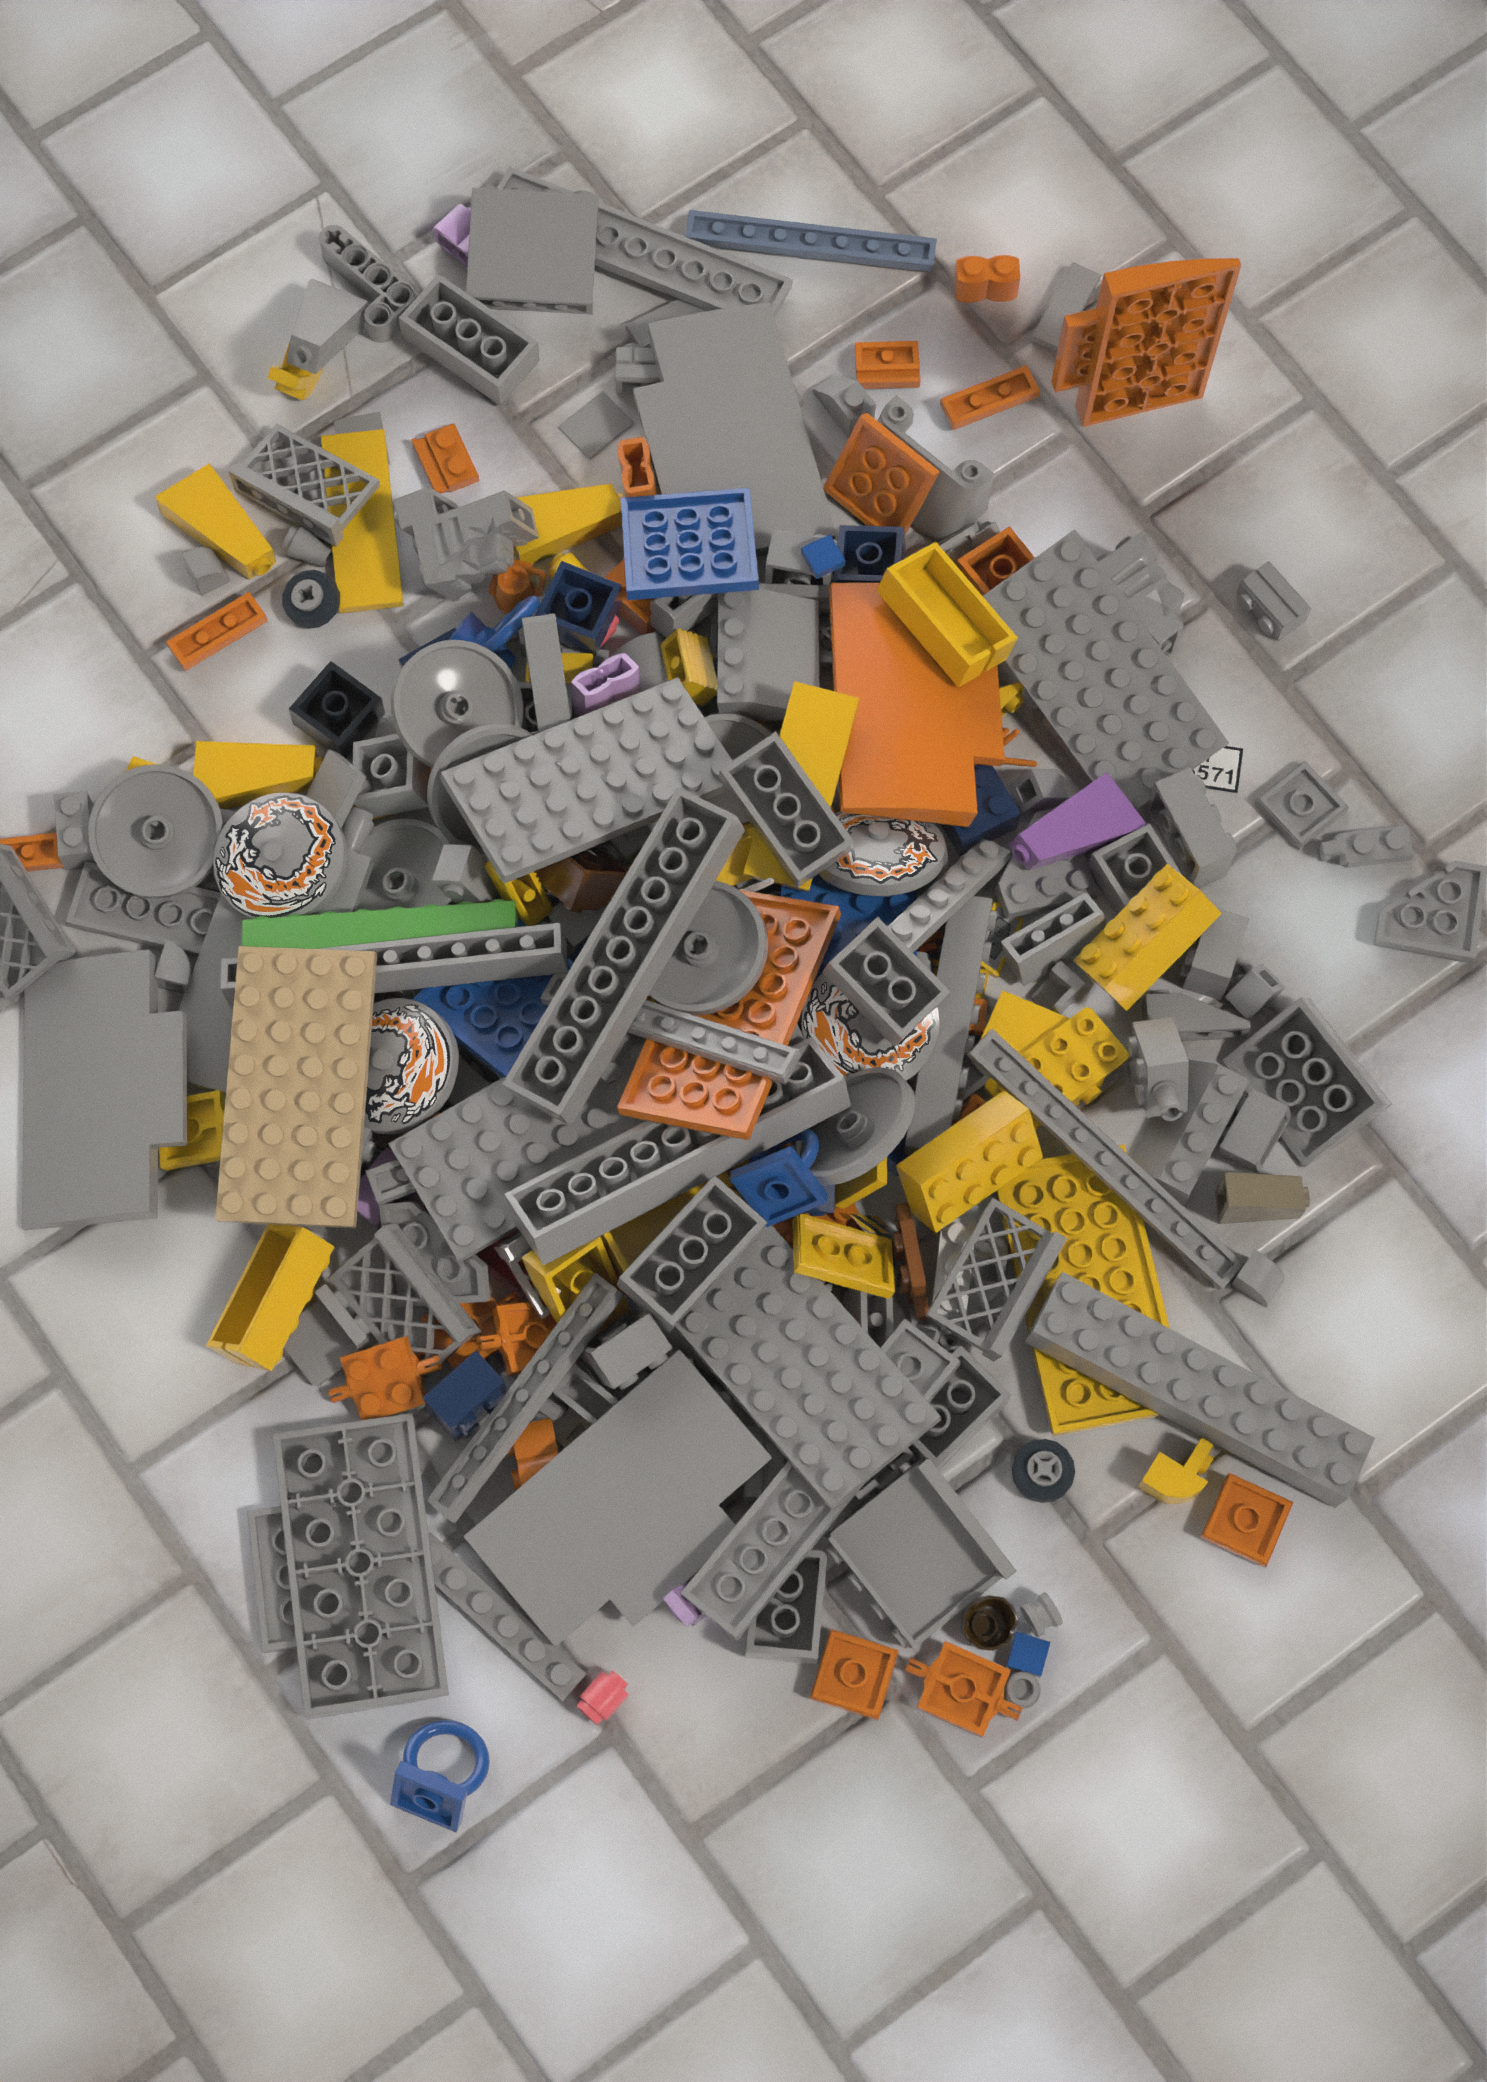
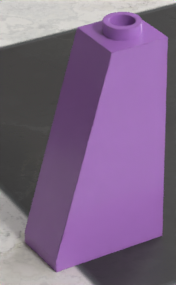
M1106 772L1019 833L1008 845L1011 847L1015 859L1019 863L1024 864L1027 870L1030 871L1103 848L1147 824L1108 772Z

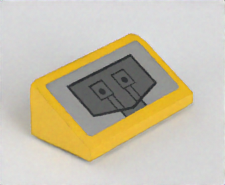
M995 901L991 908L992 911H997L994 931L988 930L986 942H992L989 962L982 961L981 969L988 970L989 975L998 978L1006 962L1001 941L1021 930L1024 919L1020 916L1005 919L1000 903Z

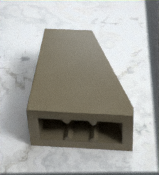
M1229 1172L1224 1173L1215 1190L1219 1224L1299 1219L1305 1212L1306 1207L1310 1205L1308 1187H1303L1302 1176Z

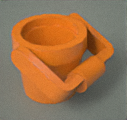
M514 559L513 565L508 567L506 573L492 575L489 594L494 595L495 603L500 611L508 614L516 607V603L523 601L527 597L532 595L542 596L547 577L546 572L533 568V563ZM530 574L540 576L537 591L530 580Z

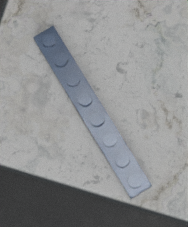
M689 210L685 237L711 247L933 272L937 238Z

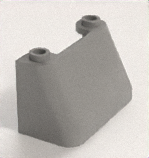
M895 395L885 405L877 421L940 471L912 522V525L930 540L938 543L962 527L976 522L988 509L994 473L976 460H966L960 463L953 471L905 433L913 423V410L906 402Z

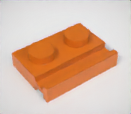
M918 341L855 342L856 379L864 389L920 388Z
M455 423L429 432L423 438L411 439L412 446L432 489L442 494L447 491L451 493L479 482V475Z

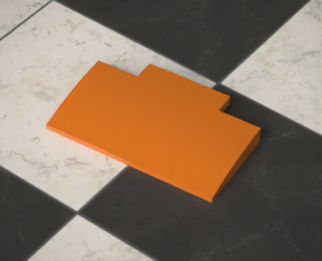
M1239 258L1168 261L1107 272L1103 275L1097 307L1064 316L1051 382L1055 393L1079 387L1075 407L1082 427L1203 398L1240 272L1241 263Z
M831 583L829 586L834 691L859 698L839 775L841 812L969 827L978 814L974 764L1001 767L1005 760L998 667L995 666L986 672L982 670L978 677L957 687L879 595L877 589L880 583Z

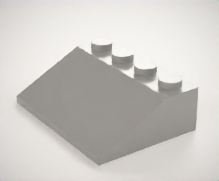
M761 588L752 591L718 593L717 704L719 714H736L754 721L784 720L794 681L820 688L819 601Z
M1300 997L1222 1060L1228 1069L1250 1080L1245 1089L1248 1095L1252 1089H1255L1289 1106L1291 1118L1281 1137L1304 1167H1307L1366 1126L1392 1105L1391 1101L1310 998Z

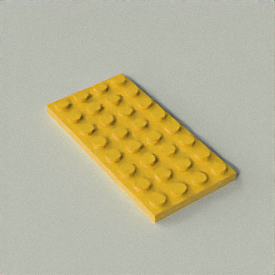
M1125 1144L1118 1145L1127 1154ZM1074 1154L1040 1159L995 1191L999 1202L1051 1233L1056 1231L1067 1238L1024 1316L1028 1333L1054 1281L1062 1272L1170 1329L1143 1219ZM1000 1214L1004 1230H1008L1009 1227L1006 1217ZM1014 1222L1016 1228L1021 1227L1019 1224ZM1029 1230L1017 1232L1022 1251L1035 1248L1040 1239L1039 1236ZM1011 1234L1005 1235L1008 1241L1009 1254L1016 1253ZM1030 1255L1024 1256V1259H1025V1262H1026V1263H1027V1261H1028ZM1018 1258L1011 1259L1015 1278H1018L1021 1269ZM1031 1346L1052 1437L1162 1416Z

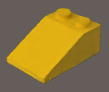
M600 1236L545 1265L541 1264L533 1250L522 1257L532 1283L557 1324L595 1273L622 1292L617 1286L618 1279ZM624 1296L596 1334L630 1311Z

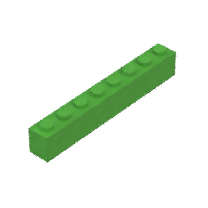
M496 899L487 903L460 902L456 905L445 906L428 904L417 908L392 907L388 910L375 911L359 909L355 912L347 913L328 911L320 915L306 916L291 914L287 917L278 918L259 916L250 920H242V946L320 949L518 927V916L515 900L506 901L503 899Z

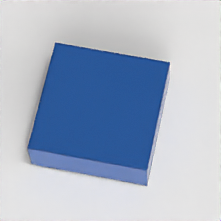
M830 534L801 548V554L816 579L845 566L846 560Z
M1016 1631L1006 1668L1019 1672H1028L1040 1678L1051 1642Z

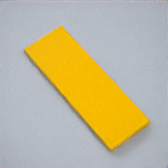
M378 429L321 436L322 449L379 479L380 482L378 489L342 531L344 538L337 546L332 545L335 581L340 592L339 614L404 607L385 430ZM336 467L324 469L325 479L342 476L341 470ZM361 481L347 483L349 494L362 491L367 484ZM343 484L326 487L327 498L344 495ZM347 503L328 506L329 513L340 518L347 510Z
M794 681L779 737L831 808L859 698ZM754 831L743 876L761 881L773 878V884L809 893L812 878L796 888L758 832Z

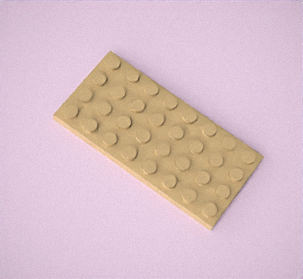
M239 946L216 1221L356 1228L377 953L375 951Z

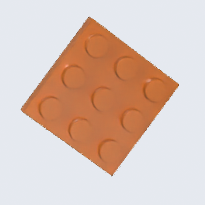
M865 413L859 417L823 490L865 525L904 527L906 535L940 471L871 415Z

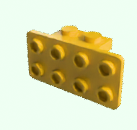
M1086 1007L1021 1056L1075 1106H1078L1083 1101L1086 1105L1091 1103L1102 1093L1100 1088L1104 1078L1124 1064L1129 1058V1053L1093 1009ZM992 1078L988 1079L985 1084V1089L992 1098L1004 1090ZM1031 1115L1036 1130L1041 1124Z

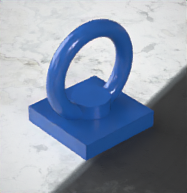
M534 595L527 597L514 607L493 629L486 627L471 611L462 619L449 640H464L479 644L495 653L511 669L517 657L506 647L505 643L523 626L522 618L533 616L540 606V599Z
M806 1129L750 1158L747 1165L731 1171L730 1181L751 1208L767 1222L766 1227L827 1203L828 1193L809 1170L819 1151L817 1135L810 1129ZM793 1141H803L805 1143V1149L801 1157L792 1146L773 1153L781 1146Z
M453 1720L433 1721L420 1727L412 1734L404 1748L403 1761H400L394 1775L390 1805L457 1833L463 1819L467 1796L471 1795L481 1786L489 1770V1753L482 1737L468 1725ZM438 1735L459 1737L474 1752V1770L470 1777L460 1784L449 1781L445 1776L437 1772L424 1771L418 1768L417 1756L421 1746L428 1739Z

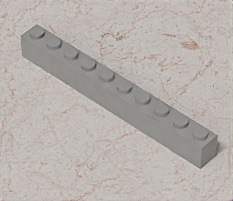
M560 923L320 948L327 950L375 951L377 953L374 993L551 975L559 972L568 973L567 943ZM238 957L221 959V991L231 1009L234 1006Z

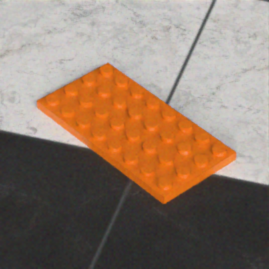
M739 890L754 904L767 930L768 953L764 969L753 988L737 1003L716 1013L694 1016L788 1046L841 912L839 906ZM646 1039L617 1109L622 1116L750 1140L774 1080Z

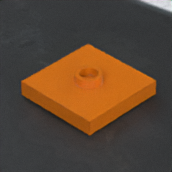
M1228 1473L1200 1538L1266 1568L1294 1502Z
M830 1629L810 1700L878 1721L899 1650Z

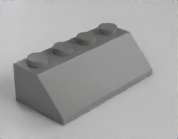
M1189 1060L1188 1112H1184L1175 1121H1166L1162 1116L1153 1117L1132 1156V1159L1183 1206L1250 1081L1220 1064Z

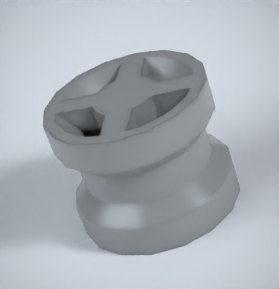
M1046 1592L1039 1595L1036 1602L1032 1604L1025 1603L1020 1606L1027 1625L1036 1637L1042 1636L1045 1633V1629L1050 1626L1058 1627L1063 1624L1057 1607Z

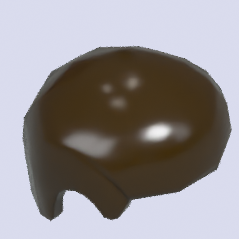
M987 1595L976 1598L968 1605L962 1617L961 1628L963 1629L962 1633L966 1641L975 1648L994 1651L1011 1641L1014 1630L1019 1624V1619L1014 1606L1005 1598Z

